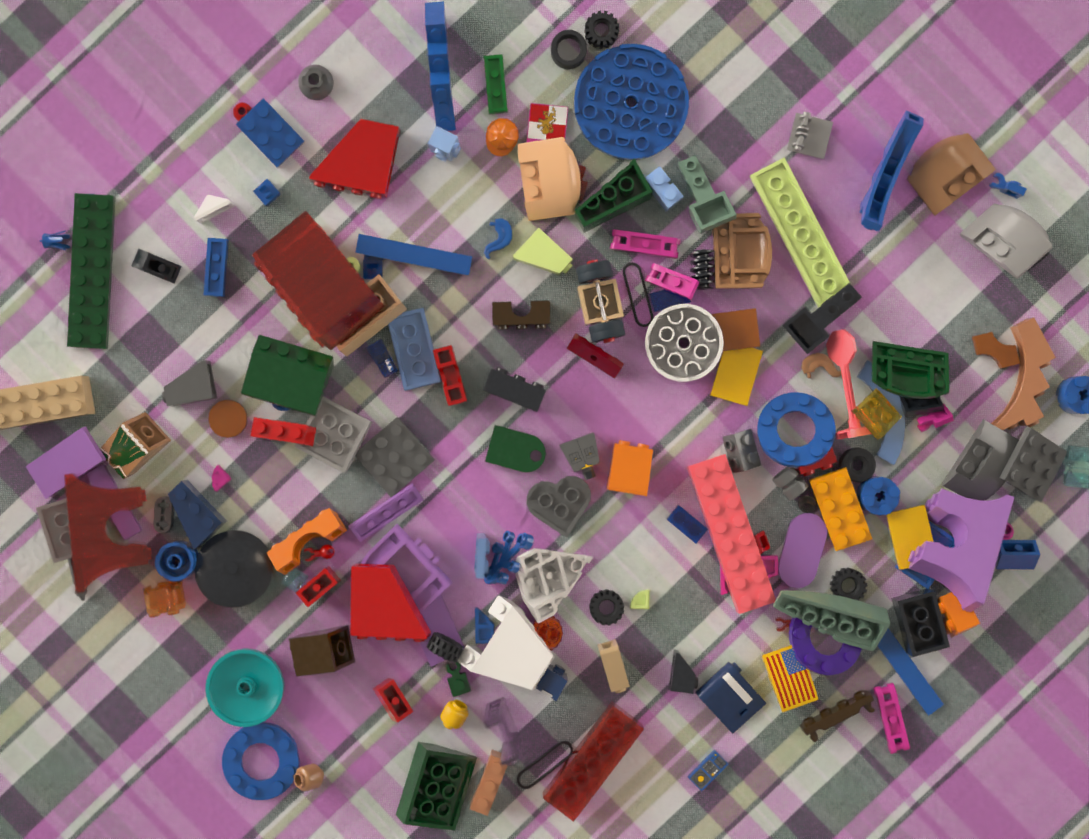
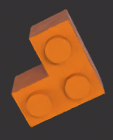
M952 592L937 599L940 612L946 617L943 619L946 634H949L951 638L969 631L980 624L975 612L963 610L959 600Z

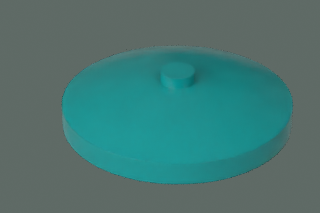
M250 648L233 650L222 656L212 666L206 680V697L212 711L224 722L238 727L255 726L266 721L278 709L284 695V678L277 663L267 654Z

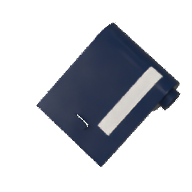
M727 662L695 693L733 734L767 703L740 674L741 668L735 662L732 664Z

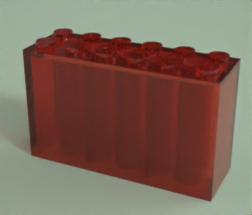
M306 210L252 254V257L256 260L254 265L260 272L265 274L264 278L267 282L275 287V292L282 300L286 301L288 309L293 314H296L299 323L304 328L306 327L309 331V336L322 348L326 346L331 351L385 306L322 227Z

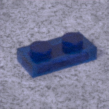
M666 289L649 294L654 312L662 311L678 304L691 303V299Z
M677 505L666 518L695 544L708 530L680 505Z

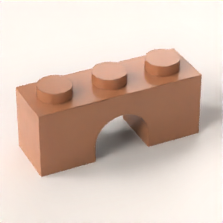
M493 749L491 750L482 778L470 804L471 810L488 816L509 764L510 756Z

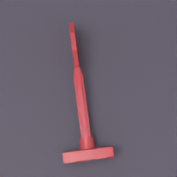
M845 329L833 331L826 343L828 357L841 368L849 414V428L836 432V440L876 434V426H861L860 419L857 416L849 364L857 352L855 338Z

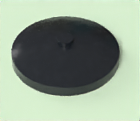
M230 530L213 536L202 546L197 555L194 573L200 591L211 602L223 607L238 608L255 602L266 592L273 577L274 565L267 554L269 551L268 547L258 537L245 531Z

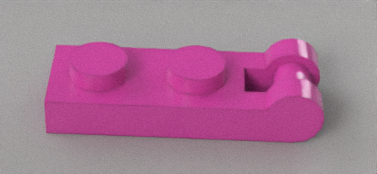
M655 263L652 264L651 272L645 278L647 283L692 300L700 283L698 280ZM658 273H661L659 279H656Z

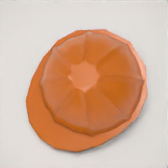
M498 118L487 127L486 145L488 150L495 156L502 157L508 155L517 144L519 130L511 120Z

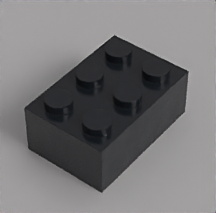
M497 367L496 370L491 369L483 391L538 412L546 392L543 389L544 385L534 381L532 384L525 382L526 378L517 374L514 377L507 375L508 371Z
M922 589L891 598L904 647L908 655L916 657L950 647L934 590Z

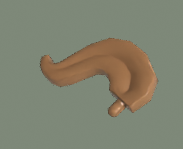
M811 354L802 361L801 369L804 374L807 373L808 378H811L810 372H814L820 366L832 377H840L842 375L841 371H837L833 362L826 354Z

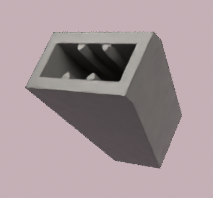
M203 360L164 386V392H162L163 401L167 406H178L217 399L211 361Z

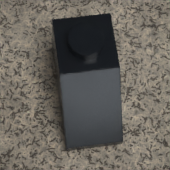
M139 248L131 265L174 284L182 267Z
M674 649L669 689L674 692L693 694L694 689L698 687V677H696V674L679 651Z

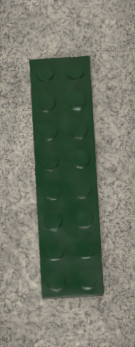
M74 194L67 347L108 349L116 201L114 195Z

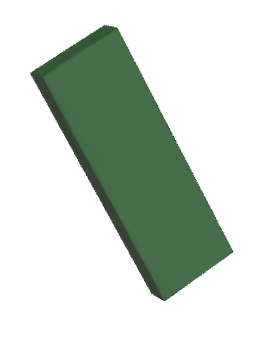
M503 54L484 56L489 115L508 113Z

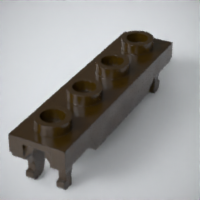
M867 690L857 691L853 694L854 697L838 701L836 706L821 710L820 714L815 717L805 718L799 726L806 736L810 734V739L816 742L818 741L817 730H827L858 714L861 707H864L869 713L874 712L875 709L871 706L874 698Z

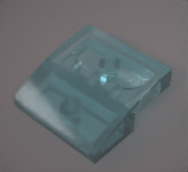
M1068 445L1064 466L1065 486L1089 488V447Z

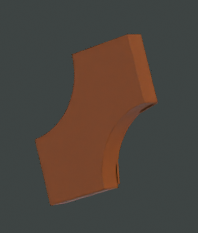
M993 332L972 336L976 355H987L993 358L999 368L1020 364L1016 345L1009 346L1000 343L993 335Z

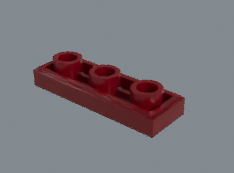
M576 333L566 348L614 379L624 365L618 358L611 356L602 348L597 347Z

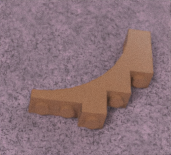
M1034 317L1027 318L1010 327L1016 341L1020 364L1013 395L1003 412L991 423L1001 430L1007 428L1010 430L1019 424L1020 426L1032 427L1039 423V419L1044 417L1034 398L1045 394L1044 390L1050 388L1041 369L1050 365V361L1056 357Z

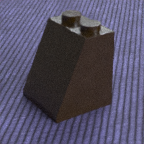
M348 625L299 634L289 638V647L292 653L296 677L336 672L355 663Z

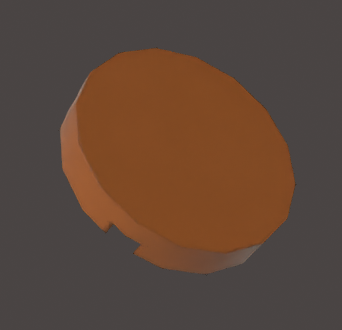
M235 400L219 401L209 412L208 421L214 433L221 437L231 438L238 436L247 426V411L242 404Z

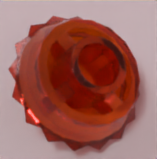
M554 616L540 623H537L535 620L533 623L535 631L543 639L549 650L552 651L554 648H557L563 636V627L560 621Z

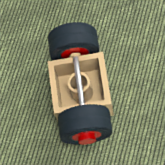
M598 259L587 261V264L576 268L579 283L587 284L577 288L585 326L592 325L589 327L592 342L603 341L604 344L614 342L615 338L625 335L623 321L616 320L624 317L616 279L602 281L613 277L610 261H598Z

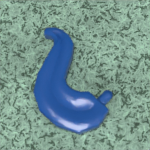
M503 218L495 219V222L489 223L490 226H495L499 237L496 241L485 247L484 254L487 259H490L489 254L491 252L507 247L513 238L510 223Z

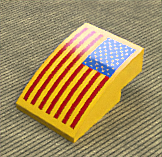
M792 645L762 655L761 658L782 713L819 700L810 671L803 667L795 658Z

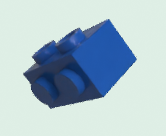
M1002 540L995 568L1034 570L1041 556L1036 540Z

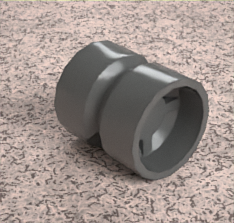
M792 467L784 468L772 479L778 488H783L782 493L788 501L801 495L809 486L802 477H797L798 472Z

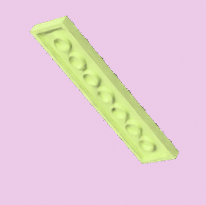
M784 157L751 174L749 177L819 308L828 298L847 285L849 280Z

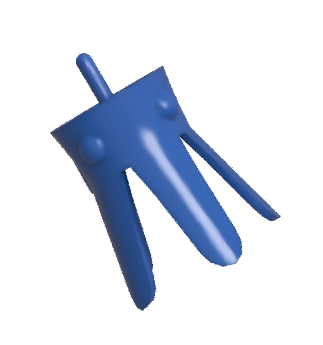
M66 230L54 234L44 233L42 240H39L44 248L70 249L69 245L57 243L62 242L63 239L70 238L69 234L57 235L66 232Z

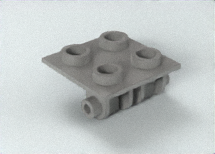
M803 112V114L796 113L787 150L824 159L833 122L812 117L809 112Z

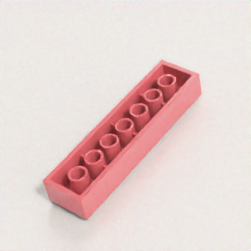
M726 454L688 466L687 470L736 612L742 614L774 603L776 598Z

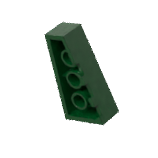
M633 159L626 168L618 172L611 181L603 185L596 194H593L575 210V217L584 233L652 199L653 191L636 160Z

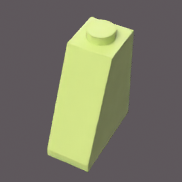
M540 228L513 255V259L517 262L560 275L562 272L566 274L573 266L571 264L573 259Z

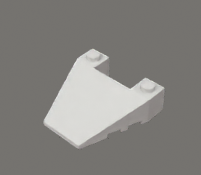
M498 595L488 612L500 620L501 624L484 651L476 646L467 644L458 662L471 672L534 690L554 656L543 639L535 631L533 624L525 616L523 609L508 598Z

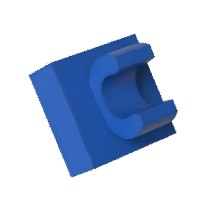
M268 179L253 190L265 206L271 204L281 195Z

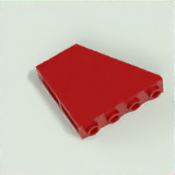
M360 119L310 174L309 180L314 183V186L325 188V185L332 186L333 190L344 192V189L351 190V193L362 196L363 193L370 194V197L374 199L387 198L401 131L399 126Z
M356 563L351 566L350 636H357V639L375 637L376 640L394 638L395 641L413 639L414 642H424L425 639L431 636L428 625L394 565Z

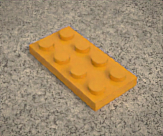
M846 467L809 480L835 551L872 540Z

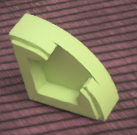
M646 589L638 592L631 600L630 609H649L650 590Z

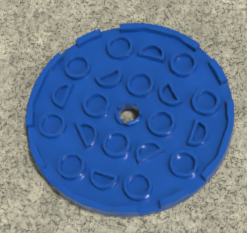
M622 44L618 47L606 49L595 56L582 71L574 95L576 120L586 139L604 154L623 160L645 159L666 149L681 132L689 109L688 89L677 65H674L659 50L641 44ZM628 98H634L637 104L634 107H629L626 104Z

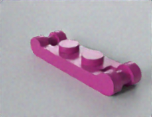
M612 230L613 243L610 244L611 250L678 259L677 247L680 245V239ZM621 237L627 238L626 244H620ZM665 243L670 244L669 250H664Z
M889 683L885 687H874L890 754L897 753L898 750L902 749L903 751L910 750L894 684ZM889 694L890 699L884 700L883 695ZM900 738V742L895 743L894 739Z

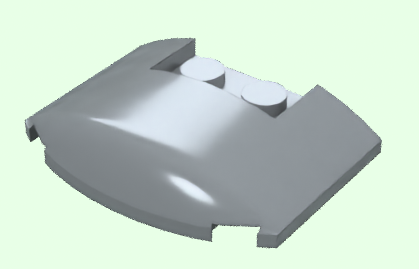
M991 205L960 233L963 239L1017 279L1052 249V243H1050L1046 231L1035 219L1023 211L1007 205Z

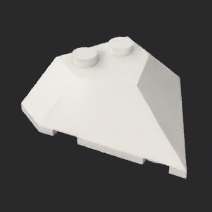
M533 548L517 557L516 561L520 563V569L515 575L521 596L537 623L555 615L558 611L557 606L563 597L566 599L582 575V569L586 563H590L592 560V556Z

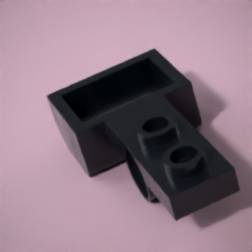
M849 282L836 294L828 298L814 312L811 313L804 306L782 326L804 352L809 354L830 337L825 328L858 302L862 296Z

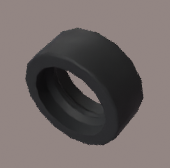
M563 30L557 33L551 43V57L554 63L564 69H574L583 63L587 54V43L584 37L574 30ZM573 39L579 44L580 53L576 59L567 61L559 56L557 48L562 40Z

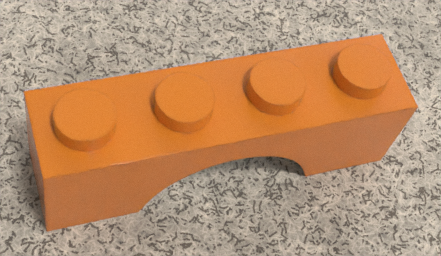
M331 508L321 511L313 520L304 523L303 527L290 533L281 543L273 545L267 554L276 570L286 575L300 565V554L308 541L313 538L323 537L332 542L345 533L347 529L338 514Z

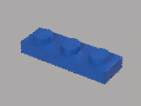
M208 238L203 294L205 296H225L228 239Z

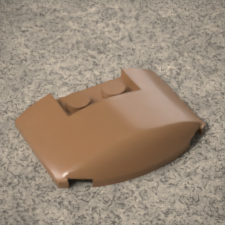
M964 133L963 135H955L943 139L930 147L916 161L911 175H908L907 180L935 216L996 169L970 134Z
M736 213L735 220L712 229L715 289L762 288L764 281L769 275L772 263V243L768 228L759 219L761 218L759 213Z

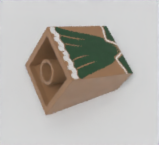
M144 412L123 422L102 445L100 450L117 474L126 479L142 468L171 439Z

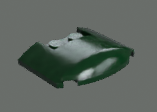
M873 341L872 382L889 393L906 398L930 399L946 395L950 392L949 353Z

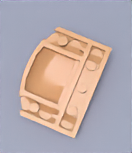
M564 137L518 144V159L528 221L575 214L574 209L580 198L581 191L580 171L575 154L565 142Z

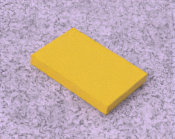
M755 348L722 351L710 396L747 406L763 351Z
M925 505L893 511L886 515L899 570L909 568L910 562L908 558L912 550L915 551L918 546H921L926 541L934 542Z

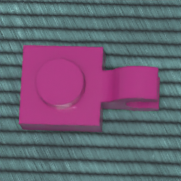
M944 403L943 411L927 413L926 416L917 419L919 423L917 427L921 432L928 430L931 425L938 428L954 421L952 413Z

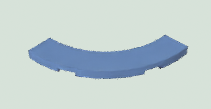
M867 360L857 377L876 394L885 420L883 440L876 455L895 465L901 452L905 435V416L902 411L900 397L881 389L872 382V363Z

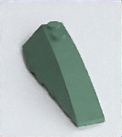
M781 590L773 604L774 608L793 618L801 619L808 626L812 625L818 628L819 632L831 635L838 642L873 652L890 626L886 608L833 594Z

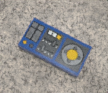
M714 749L688 775V778L703 791L729 764Z

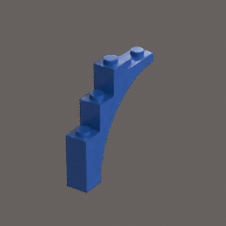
M444 1L425 3V29L436 126L446 131L456 130L450 77Z
M907 110L885 146L883 158L872 176L871 186L860 204L859 213H862L861 225L868 230L880 231L898 175L923 127L924 118Z

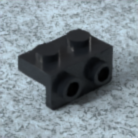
M899 396L905 417L940 412L944 408L940 396L930 399H913Z

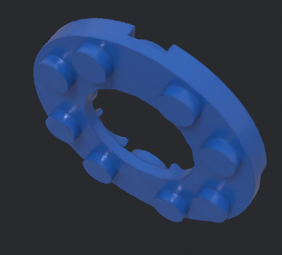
M792 392L777 396L763 408L758 420L757 433L760 445L767 456L783 466L799 468L801 466L813 465L827 455L835 439L836 426L832 413L822 401L809 394ZM801 412L812 419L815 425V435L808 444L801 447H793L785 444L780 439L777 433V425L785 414Z
M268 722L239 729L227 742L222 755V769L228 784L238 794L252 800H268L281 795L293 783L294 775L300 766L298 747L293 737L282 727ZM256 743H265L277 752L279 767L271 778L256 780L245 772L242 757L249 746Z

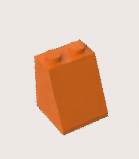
M619 440V443H614L606 487L608 490L647 496L653 450L649 449V445L638 443V446L635 447L630 446L629 441Z

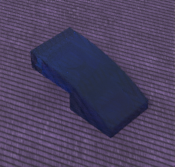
M364 255L363 279H373L379 274L383 278L384 258Z

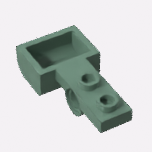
M696 155L678 162V167L686 181L688 191L696 201V203L689 206V214L698 232L702 234L735 220L737 214L725 191L718 194L714 193Z

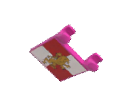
M530 103L526 143L560 137L565 138L568 107Z

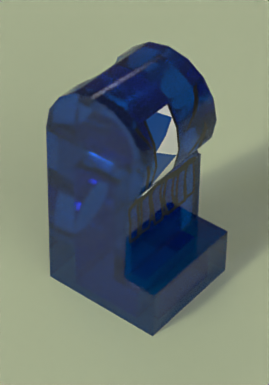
M382 339L366 347L384 378L398 371Z

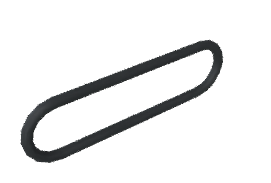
M630 262L623 268V277L635 321L639 326L647 327L654 319L640 266L637 263ZM630 265L636 266L639 270L651 315V320L647 324H641L637 318L625 272L626 268Z
M567 741L557 743L518 774V785L523 789L533 787L572 756V745ZM567 744L570 747V754L531 785L523 786L520 783V776L559 745Z

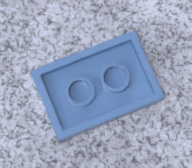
M477 533L474 565L475 577L483 579L484 573L488 574L489 566L485 555L490 552V542L484 533Z

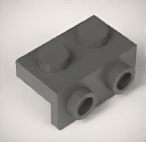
M751 429L723 436L724 447L733 473L761 466Z

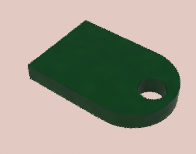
M495 425L485 462L521 472H532L543 464L546 450L542 441L534 435ZM538 450L541 452L542 456L539 461H533L530 458L532 451Z

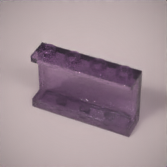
M502 697L486 704L483 722L486 729L498 724L505 741L502 743L500 762L502 766L506 764L507 766H512L518 762V759H521V737L506 700Z

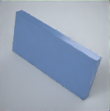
M424 308L403 312L390 322L388 327L404 391L442 382L433 353L434 347Z

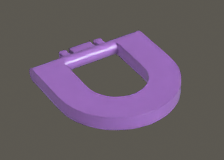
M396 524L369 550L361 564H386L405 545L431 573V576L411 594L421 613L453 582L436 565L441 559L438 556L433 560L431 559L435 555L426 543L419 546L423 541L420 537L413 541Z

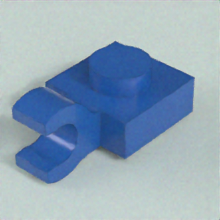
M1000 173L993 175L994 178L998 179L999 183L992 182L989 185L991 188L999 189V192L1016 199L1024 196L1027 190L1017 181L1006 182L1004 176Z

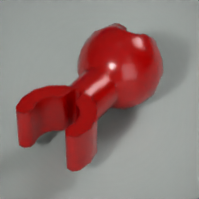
M329 544L323 545L321 549L314 550L311 547L304 549V552L314 553L310 558L305 559L308 562L315 559V557L331 559L335 554L334 548Z

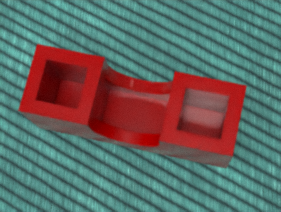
M449 345L434 349L433 353L443 382L448 406L467 402L468 399L453 346Z
M254 417L250 436L313 447L316 427Z

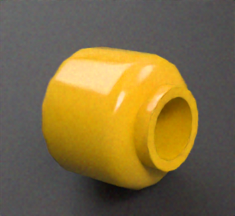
M460 700L449 701L440 714L443 725L448 729L461 728L469 715L467 705Z

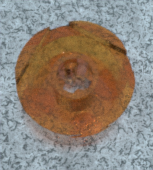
M164 581L157 583L155 588H152L151 585L143 588L146 611L150 618L160 616L162 613L175 615L180 613L179 609H183L186 606L182 581Z

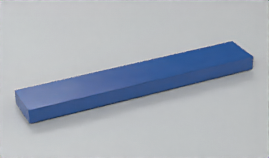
M358 234L355 253L464 275H469L473 257L364 234Z
M888 628L877 647L929 716L944 704Z

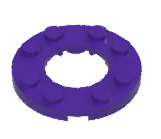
M792 617L789 627V642L792 645L795 658L807 670L820 675H836L848 670L857 661L862 648L845 643L842 644L839 651L832 655L819 653L811 643L810 632L812 625L808 626L801 619Z

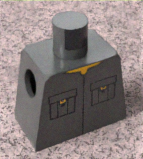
M594 432L559 445L574 472L582 470L585 480L596 477L593 465L599 464L600 461Z

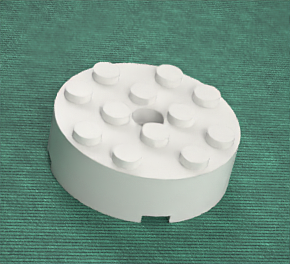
M678 304L662 310L652 320L645 337V349L650 363L661 375L674 381L688 382L702 378L717 365L723 351V335L718 322L708 311L692 304ZM683 337L688 338L690 341V345L685 349L679 346V340Z

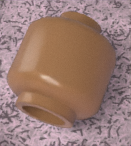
M314 763L299 767L294 775L296 787L304 792L319 788L324 778L323 770Z

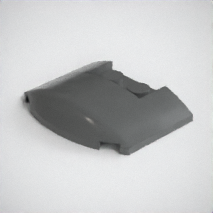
M983 419L941 485L966 498L982 501L989 499L1004 485L1005 481L999 477L1019 439Z

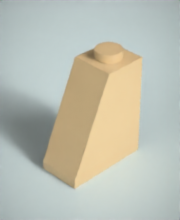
M616 639L597 644L611 692L621 693L626 691V688L630 686Z

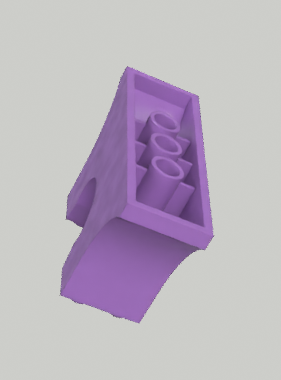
M941 489L937 494L934 493L932 498L928 499L925 503L928 520L934 524L946 527L952 533L955 543L954 548L943 546L937 542L926 541L921 546H918L915 551H911L908 558L910 562L909 569L942 583L957 597L962 609L972 612L984 605L1014 497L1005 495L996 500L982 501L966 498L945 489Z

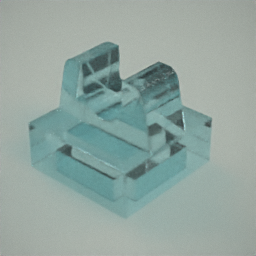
M294 568L286 574L281 584L296 593L303 586L308 576Z

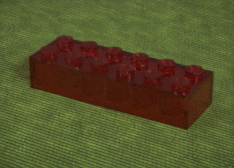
M611 701L544 789L543 799L574 822L643 732V724Z

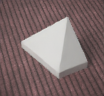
M207 195L194 218L197 222L203 223L235 207V205L228 199Z

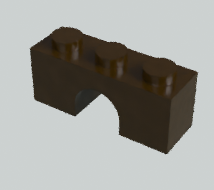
M531 301L530 312L523 317L516 316L513 313L512 302H492L493 327H497V330H508V326H516V329H528L527 326H535V329H546L547 325L551 324L550 301Z

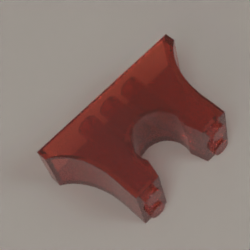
M75 473L64 474L76 593L85 592L94 580L110 571L125 567L148 565V560L152 559L151 546L147 547L146 542L140 541L117 542L108 535L106 530L107 520L115 512L121 510L130 511L143 506L142 502L146 501L145 489H141V485L119 488L100 487L83 481Z

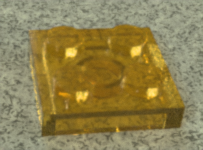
M877 388L871 391L852 410L877 440L882 438L902 417Z

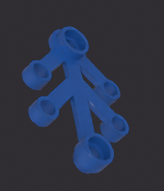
M505 531L503 534L505 545L495 542L492 546V553L495 554L491 566L488 567V574L484 573L486 584L491 585L498 582L505 585L509 580V575L505 572H500L502 568L508 569V571L513 573L519 571L520 563L511 559L522 548L529 550L534 543L532 535L527 533L519 534L516 544L510 550L515 534Z

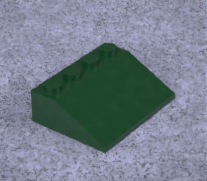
M259 335L251 354L241 394L316 416L334 367V358L327 354Z
M418 742L396 816L404 825L455 831L477 757L436 744Z

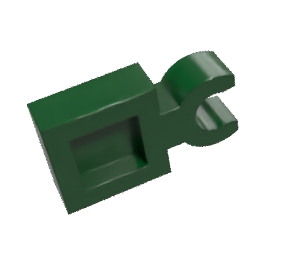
M458 661L456 662V669H451L450 664H446L447 672L452 675L447 678L453 697L471 692L466 672L460 673L461 664Z

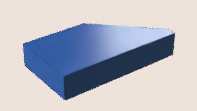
M475 607L476 644H488L495 633L494 622L478 607Z

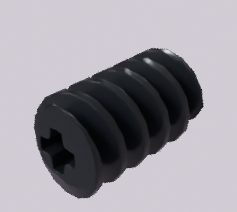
M712 249L696 250L690 253V257L695 258L690 261V264L695 266L690 269V272L695 274L691 278L700 282L697 290L715 289L709 286V284L715 282V280L709 279L710 276L715 275L714 272L709 271L710 268L714 267L713 264L709 263V261L714 260V257L709 256V253L714 252Z

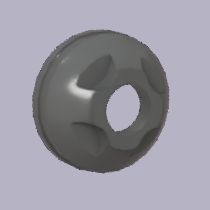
M314 64L302 70L299 75L298 84L305 97L311 100H322L331 93L334 81L328 69ZM314 74L318 75L320 78L319 83L311 85L309 77Z

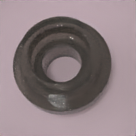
M809 495L801 496L798 499V507L804 513H811L817 507V500Z

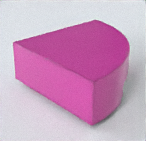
M220 465L215 467L212 475V486L216 492L231 480V477Z

